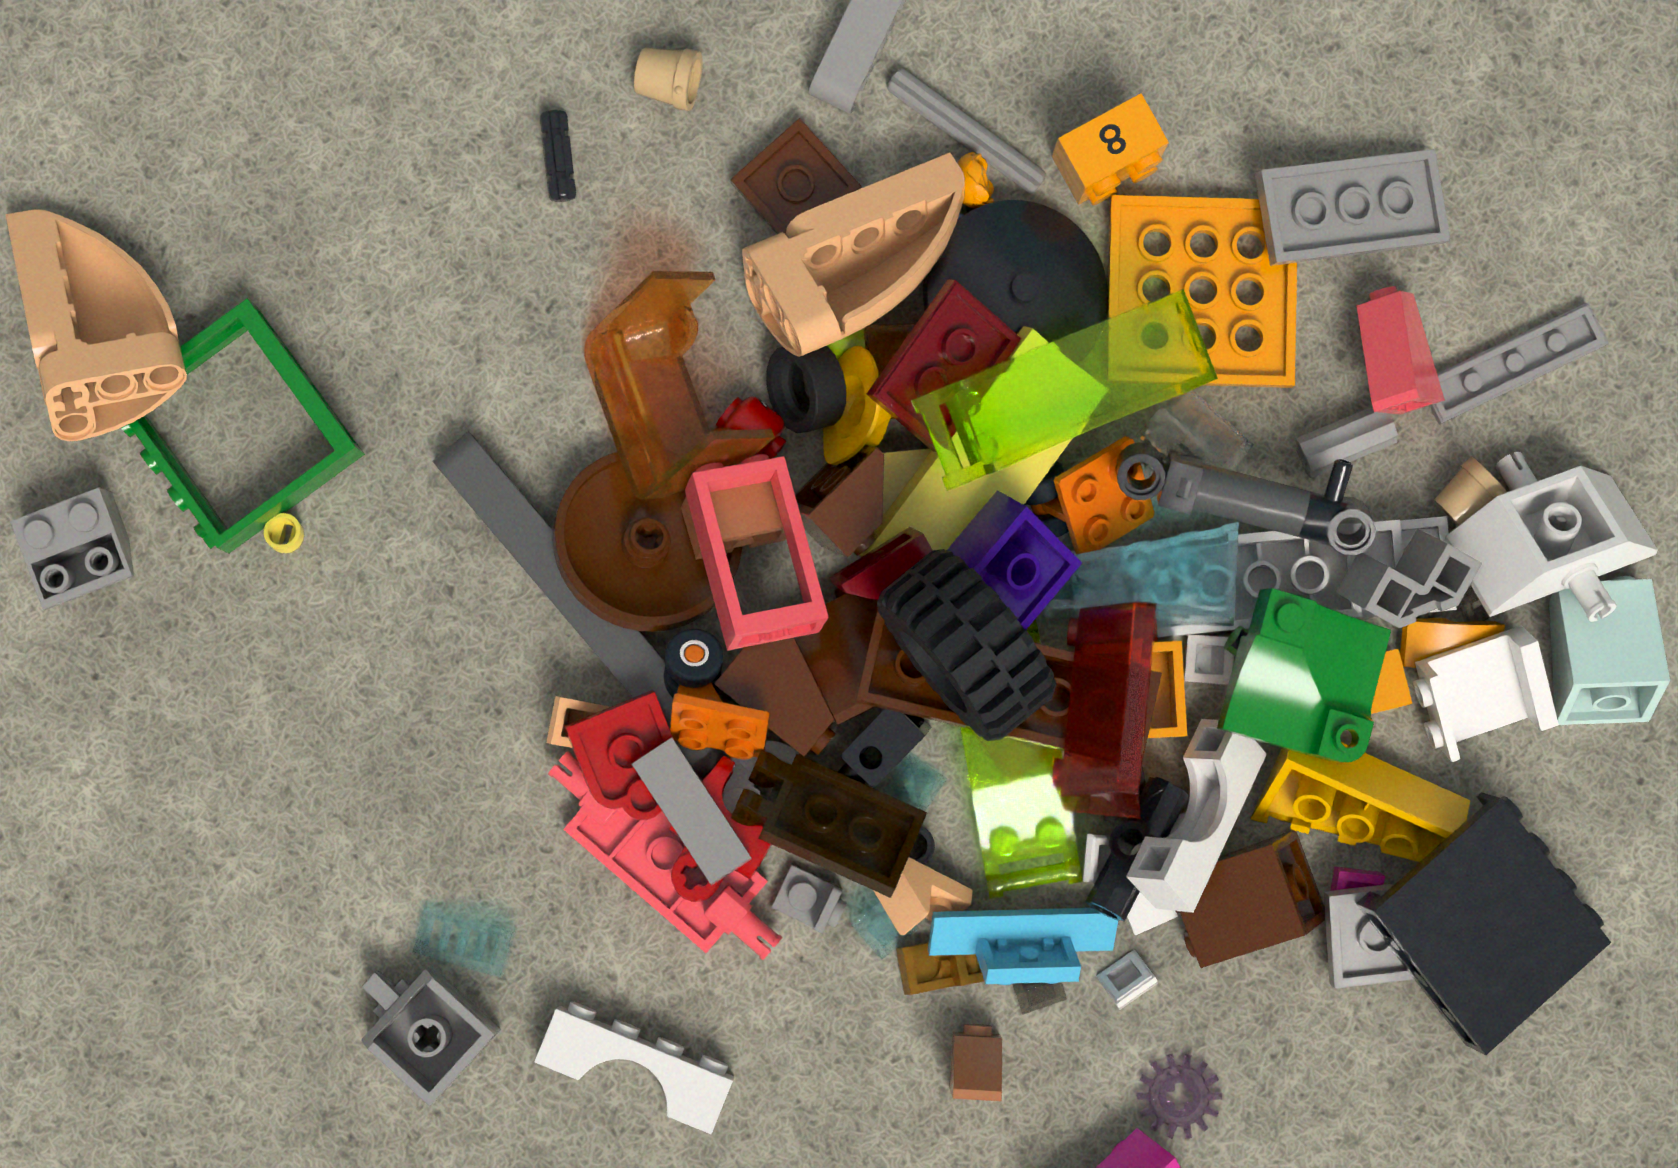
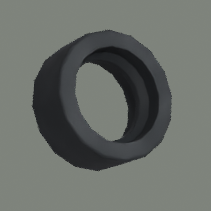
M828 346L800 357L793 355L784 347H779L770 356L766 369L768 395L774 411L782 417L784 426L795 433H805L833 426L840 420L846 406V383L843 370L836 355ZM803 374L807 381L810 393V400L805 392Z

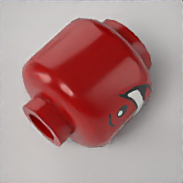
M756 396L748 397L745 400L737 397L727 407L715 425L720 429L718 434L720 445L741 462L749 457L762 454L768 455L769 459L775 458L787 442L781 437L785 428L782 417Z

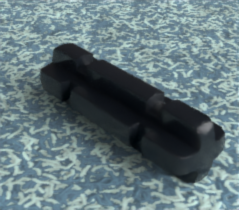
M561 110L546 111L540 115L541 132L546 133L547 136L542 139L546 176H551L552 180L547 182L548 195L551 201L566 202L576 197L575 179H570V174H574L570 136H565V131L569 130L568 116L565 111Z

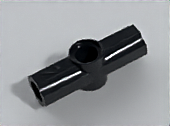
M1149 777L1128 820L1116 826L1111 833L1109 839L1111 853L1085 901L1091 908L1114 920L1125 922L1140 893L1126 877L1137 853L1130 855L1131 851L1136 845L1142 843L1145 837L1166 838L1169 836L1189 797L1183 789L1162 778Z

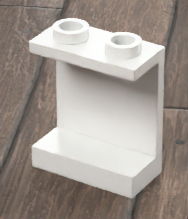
M1522 625L1415 662L1419 679L1413 681L1414 690L1420 705L1423 708L1427 707L1430 721L1424 723L1427 738L1432 748H1440L1451 762L1460 759L1456 742L1522 719L1529 718L1540 731L1559 725L1539 643Z

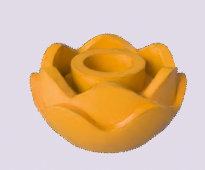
M970 152L963 155L957 162L965 177V196L962 204L976 209L985 204L993 203L994 199L990 197L993 194L994 186L987 178V161L982 158L981 153Z

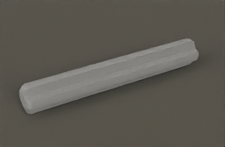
M899 69L891 77L887 85L890 93L971 152L981 153L982 158L989 165L1026 192L1033 194L1043 183L1046 176L1044 170L905 69Z

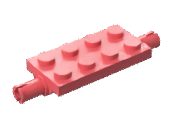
M567 751L559 759V762L572 772V776L558 764L553 766L548 775L554 777L580 800L578 805L581 807L563 829L705 953L710 950L724 932L727 935L732 932L759 955L761 960L767 957L771 949L757 936H761L772 947H775L783 937L780 934L778 935L750 911L753 907L750 902L768 882L764 876L756 870L753 877L748 879L734 870L724 877L717 891L710 898L702 902H691L683 899L676 892L671 882V871L685 845L678 835L669 830L671 824L663 811L654 818L638 820L629 816L623 808L609 809L603 807L592 797L579 763L572 754ZM699 866L695 870L686 868L683 873L688 880L686 888L690 890L697 884L704 887L708 883Z

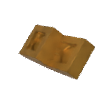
M929 942L896 948L904 995H914L952 986H965L984 982L976 954L929 956Z

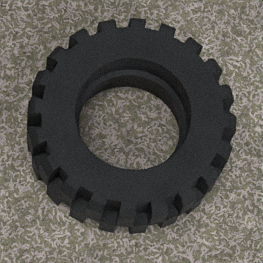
M945 549L931 551L881 591L877 602L878 611L885 620L886 627L895 637L897 644L906 653L911 663L922 674L931 688L943 699V702L959 716L961 721L970 726L974 733L980 737L982 736L984 740L1003 739L1052 699L1056 688L1054 674L1047 665L1046 658L1034 644L1030 634L1022 627L1014 613L1001 601L999 595L991 586H988L973 568L971 569L967 566L966 562L959 556H955L953 552Z

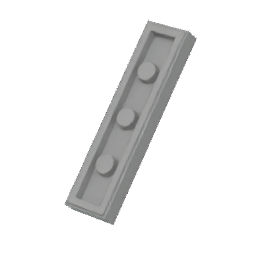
M1589 302L1437 373L1445 401L1432 404L1430 407L1438 424L1440 425L1608 345L1609 342Z

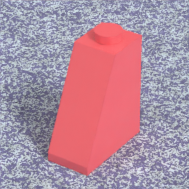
M1396 286L1382 288L1370 293V301L1356 307L1374 412L1401 415L1445 401L1414 294L1397 291Z

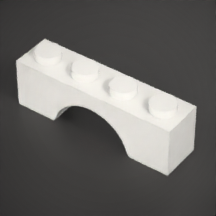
M1201 719L1183 756L1189 775L1190 797L1182 823L1174 833L1166 838L1145 837L1126 876L1156 909L1194 913L1267 755L1256 740L1217 729L1219 720Z
M571 1001L568 1008L561 1005L556 1008L534 1061L535 1063L579 1080L592 1067L608 1060L625 1059L637 1062L649 1069L661 1083L666 1096L667 1117L712 1134L734 1079V1076L726 1073L728 1069L727 1064L702 1055L700 1062L683 1056L684 1047L665 1038L658 1037L656 1044L638 1037L641 1031L639 1028L614 1019L612 1026L594 1019L597 1013L595 1010Z

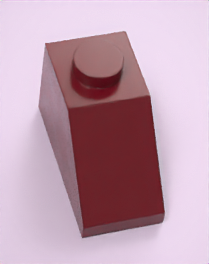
M908 527L829 578L834 586L845 593L878 600L881 591L933 550L922 532Z

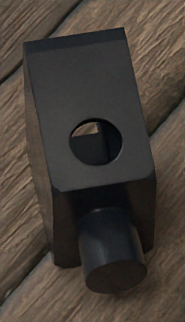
M884 709L840 755L846 763L837 772L863 784L867 782L871 787L875 788L926 736L932 727L921 717ZM870 746L876 747L882 754V758L874 766L862 756Z

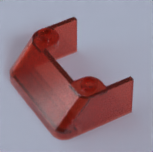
M1133 601L1080 608L1078 618H1069L1067 646H1075L1064 757L1063 759H1054L1052 787L1061 788V800L1064 811L1141 818L1139 790L1154 642H1158L1159 635L1157 603Z

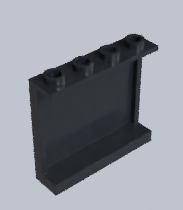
M1481 792L1477 798L1483 807L1382 896L1369 891L1356 905L1463 1043L1487 1055L1603 951L1611 941L1601 929L1604 925L1602 918L1589 905L1582 904L1574 894L1577 890L1574 881L1563 870L1556 869L1549 861L1547 856L1550 854V850L1536 834L1528 833L1519 820L1523 818V815L1519 808L1505 796L1500 798Z

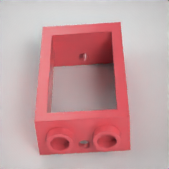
M762 454L749 457L738 465L723 467L722 463H710L696 469L687 483L685 493L727 651L819 633L829 617L785 457L769 459L768 455ZM771 481L804 603L742 615L710 492Z

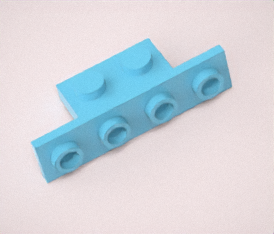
M1093 908L933 912L928 953L929 956L976 954L985 984L1010 985L1015 983L1055 984L1058 982H1079L1081 964L1076 952L1113 951L1118 921L1103 915Z

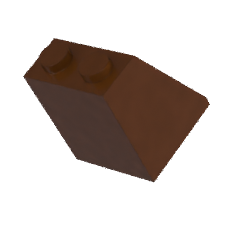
M837 588L833 591L837 599L825 604L829 618L820 632L794 637L837 726L875 707L858 703L856 699L878 610V600L848 594Z
M794 638L744 647L715 682L718 688L739 705L769 712L768 728L803 757H806L811 750L819 756L836 735L829 728L835 720Z
M1294 830L1219 856L1194 913L1176 911L1177 913L1180 912L1186 927L1184 932L1186 947L1192 957H1197L1200 968L1305 936L1325 921V906L1298 833Z

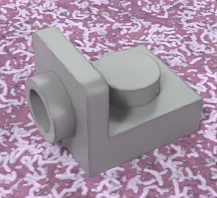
M791 865L771 908L823 933L827 924L834 928L836 927L847 902L839 899L843 891L842 888Z

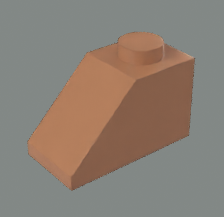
M964 1024L963 1032H953L950 1091L953 1099L1002 1100V1037L1000 1034H992V1026Z

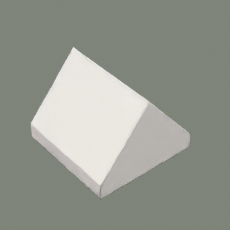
M1135 950L1096 976L1119 1010L1158 984L1154 974Z

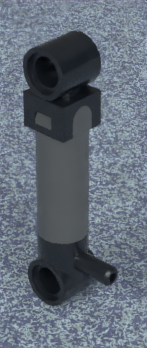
M1137 442L1130 444L1121 451L1117 458L1116 469L1119 487L1126 496L1134 500H1146L1153 498L1157 494L1158 506L1188 514H1191L1192 509L1327 544L1344 555L1363 553L1372 545L1375 539L1376 528L1369 508L1361 500L1354 497H1344L1353 465L1351 462L1343 459L1334 461L1323 495L1205 464L1202 457L1172 449L1169 450L1166 463H1164L1161 453L1156 447L1148 443ZM1146 462L1154 468L1152 475L1144 480L1132 478L1127 471L1134 463ZM1354 517L1362 521L1359 530L1353 534H1342L1337 531L1339 523L1346 518Z

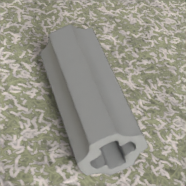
M1370 407L1295 438V448L1306 474L1313 478L1332 470L1334 461L1337 459L1352 462L1397 443L1398 434L1389 413L1374 412L1373 407Z

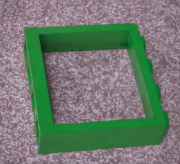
M248 298L180 347L186 374L188 375L248 331L335 451L233 526L227 528L146 415L121 427L130 438L136 434L145 447L140 452L143 460L156 475L163 472L172 484L166 490L181 511L185 512L189 509L199 522L193 527L197 535L204 540L210 549L216 546L228 554L264 529L265 524L277 514L286 513L365 455L259 308Z

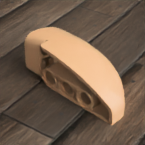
M949 152L797 215L789 223L786 234L783 232L742 249L745 284L750 300L771 334L787 351L800 357L841 340L875 322L891 311L917 288L944 252L956 226L964 200V173L952 154Z
M34 209L5 214L34 359L55 436L65 441H79L96 437L140 419L168 400L184 384L187 374L176 324L169 305L143 267L124 250L100 233L53 212Z

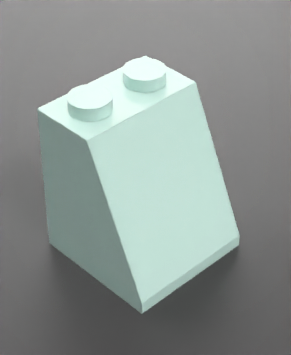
M1620 576L1611 580L1601 581L1617 606L1611 614L1603 619L1600 618L1597 612L1598 620L1594 622L1588 620L1587 614L1571 589H1563L1552 594L1549 601L1553 691L1554 708L1559 725L1649 722L1670 682L1652 579H1635L1631 576Z

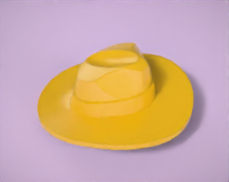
M862 346L849 348L838 359L846 383V406L842 417L835 425L823 428L825 461L831 465H838L849 460L865 444L870 446L879 445L891 419V415L866 395L878 378L879 373L872 354Z

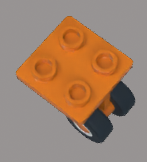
M1124 436L1065 472L1061 463L1056 461L1024 504L1031 505L1033 513L1056 537L1069 532L1075 554L1082 559L1089 557L1152 519L1155 515L1151 498L1134 500L1124 494L1117 481V458L1124 448L1135 443L1130 437ZM1140 462L1134 463L1127 471L1136 480L1145 479Z
M686 629L677 633L667 645L664 670V684L666 690L673 698L670 732L674 741H678L681 746L692 750H702L708 747L723 750L727 755L737 759L758 758L760 752L765 750L770 713L723 703L717 694L719 688L715 685V682L721 676L723 650L719 641L711 633L701 629Z

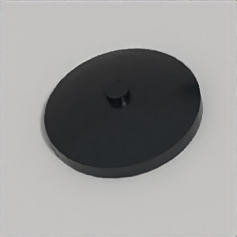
M997 201L985 204L965 214L957 221L944 252L923 280V304L925 311L948 279L956 280L1016 334L1020 332L1023 326L1033 328L1076 365L1089 354L1096 344L1107 315V279L1102 261L1094 245L1086 234L1068 217L1050 207L1031 201Z

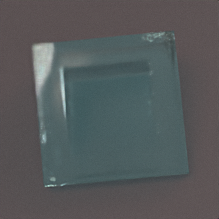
M877 901L851 923L852 927L881 960L918 930L916 927H913L905 935H900L880 901Z

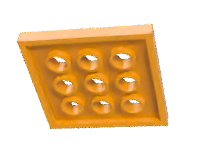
M1111 195L1106 383L1293 388L1295 386L1297 263L1270 266L1259 199ZM1151 232L1162 233L1169 241L1168 252L1162 256L1149 254L1144 248V237ZM1199 233L1208 234L1215 241V253L1206 258L1195 255L1190 247L1191 238ZM1247 234L1256 236L1262 244L1261 255L1254 259L1243 257L1237 249L1239 237ZM1150 278L1161 279L1168 287V297L1159 303L1147 300L1142 291L1143 283ZM1204 279L1210 282L1215 290L1214 299L1207 304L1195 302L1189 293V287L1193 281ZM1246 280L1253 281L1259 286L1261 299L1257 304L1246 305L1239 301L1236 295V287L1240 282ZM1150 324H1157L1163 327L1167 333L1166 345L1160 349L1147 347L1141 337L1143 328ZM1202 325L1212 331L1214 343L1211 348L1197 350L1190 344L1188 333L1192 327ZM1251 327L1259 333L1260 346L1257 350L1247 352L1237 346L1235 334L1239 328Z

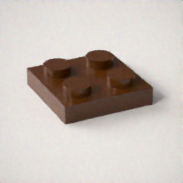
M800 118L730 179L731 184L777 234L782 232L786 234L787 226L797 215L862 188L859 182Z

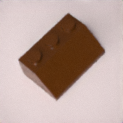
M864 445L856 455L841 464L831 465L826 463L795 494L804 529L821 547L845 557H849L852 553L858 556L866 551L877 539L874 531L882 524L884 480V454L878 447Z

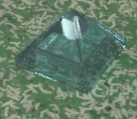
M908 753L882 792L926 812L947 778Z

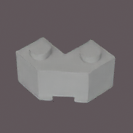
M1417 529L1395 569L1364 553L1357 554L1336 593L1398 628H1402L1415 623L1416 617L1436 609L1445 611L1458 606L1482 563L1455 547Z

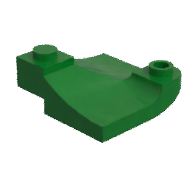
M1274 588L1260 589L1248 635L1241 636L1217 729L1328 761L1353 762L1359 759L1367 750L1374 721L1371 718L1372 702L1391 629L1342 614L1317 604V601ZM1344 730H1348L1352 736L1351 744L1348 747H1345L1340 740Z

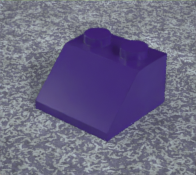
M998 490L947 549L953 552L955 556L963 559L967 566L971 569L973 568L982 577V580L988 586H991L999 595L1001 601L1014 613L1024 629H1027L1082 564L1027 506Z

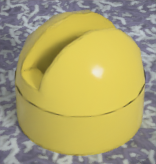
M280 513L265 524L264 538L273 550L280 553H292L299 549L303 543L304 530L294 516ZM286 526H293L288 543L283 544Z

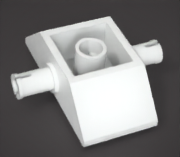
M1514 452L1513 457L1515 461H1513L1510 454L1505 456L1496 464L1495 469L1505 481L1510 492L1495 497L1450 532L1444 540L1445 543L1482 563L1470 585L1489 617L1563 589H1571L1590 622L1598 620L1597 612L1601 619L1605 618L1616 609L1617 605L1609 596L1598 576L1654 556L1658 549L1610 475L1578 466L1538 481L1521 452Z

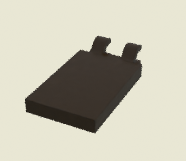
M761 751L748 780L759 787H773L771 794L767 800L752 790L743 789L731 818L742 825L762 826L763 829L758 839L891 898L927 812L801 755L796 754L791 765L769 752Z

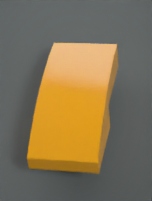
M1416 618L1415 623L1402 628L1400 657L1403 667L1416 668L1415 662L1504 632L1505 625L1496 621L1453 622L1446 618Z

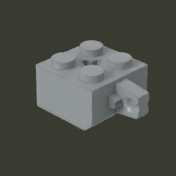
M433 966L426 968L411 985L404 979H401L395 985L380 971H375L362 985V988L379 1003L373 1012L380 1019L361 1041L375 1057L429 1106L441 1097L501 1030ZM434 1025L440 1031L437 1034L440 1044L434 1041L427 1045L422 1040L426 1035L422 1026L429 1028Z

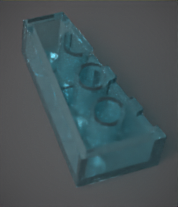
M1239 522L1201 532L1196 530L1181 533L1176 537L1151 542L1146 540L1131 543L1130 546L1076 554L1075 556L1082 564L1042 610L1044 618L1234 626Z

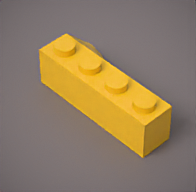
M1281 748L1250 820L1267 824L1268 818L1271 816L1277 820L1291 823L1290 830L1309 834L1310 828L1339 835L1338 842L1356 846V843L1368 842L1380 845L1381 853L1420 862L1466 822L1470 800L1367 753H1364L1353 762H1334Z

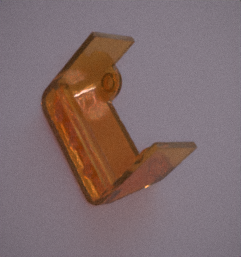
M652 271L589 333L585 342V361L633 494L642 500L661 499L684 491L692 473L699 467L710 463H722L723 467L741 464L743 460L754 456L775 438L772 429L733 430L724 427L716 428L710 432L682 355L691 348L698 334V322L690 304L716 280L713 272Z

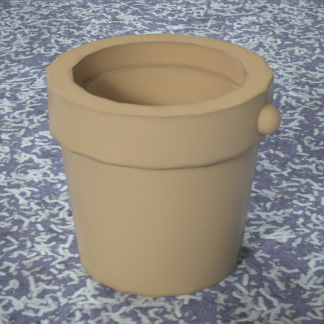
M643 48L635 69V93L673 105L675 109L692 110L702 75V53L687 48L685 50Z
M1471 456L1461 465V470L1434 501L1459 526L1495 497L1507 493V491L1485 467Z

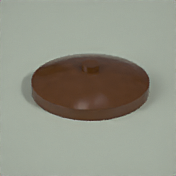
M633 448L614 452L596 460L581 471L571 482L562 497L555 517L553 550L557 567L565 584L576 599L593 614L626 629L655 632L685 626L698 620L715 607L703 558L697 560L695 558L681 510L686 497L685 488L692 473L701 467L699 464L670 451L653 448ZM742 546L734 548L730 553H726L733 579L741 560Z

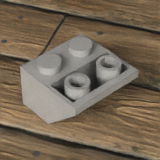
M98 487L10 521L43 610L50 609L134 576L130 540L113 494L110 491Z

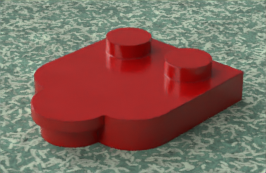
M653 690L564 726L589 791L600 805L609 809L623 808L629 816L638 820L654 818L662 811L632 766V763L670 738H673Z

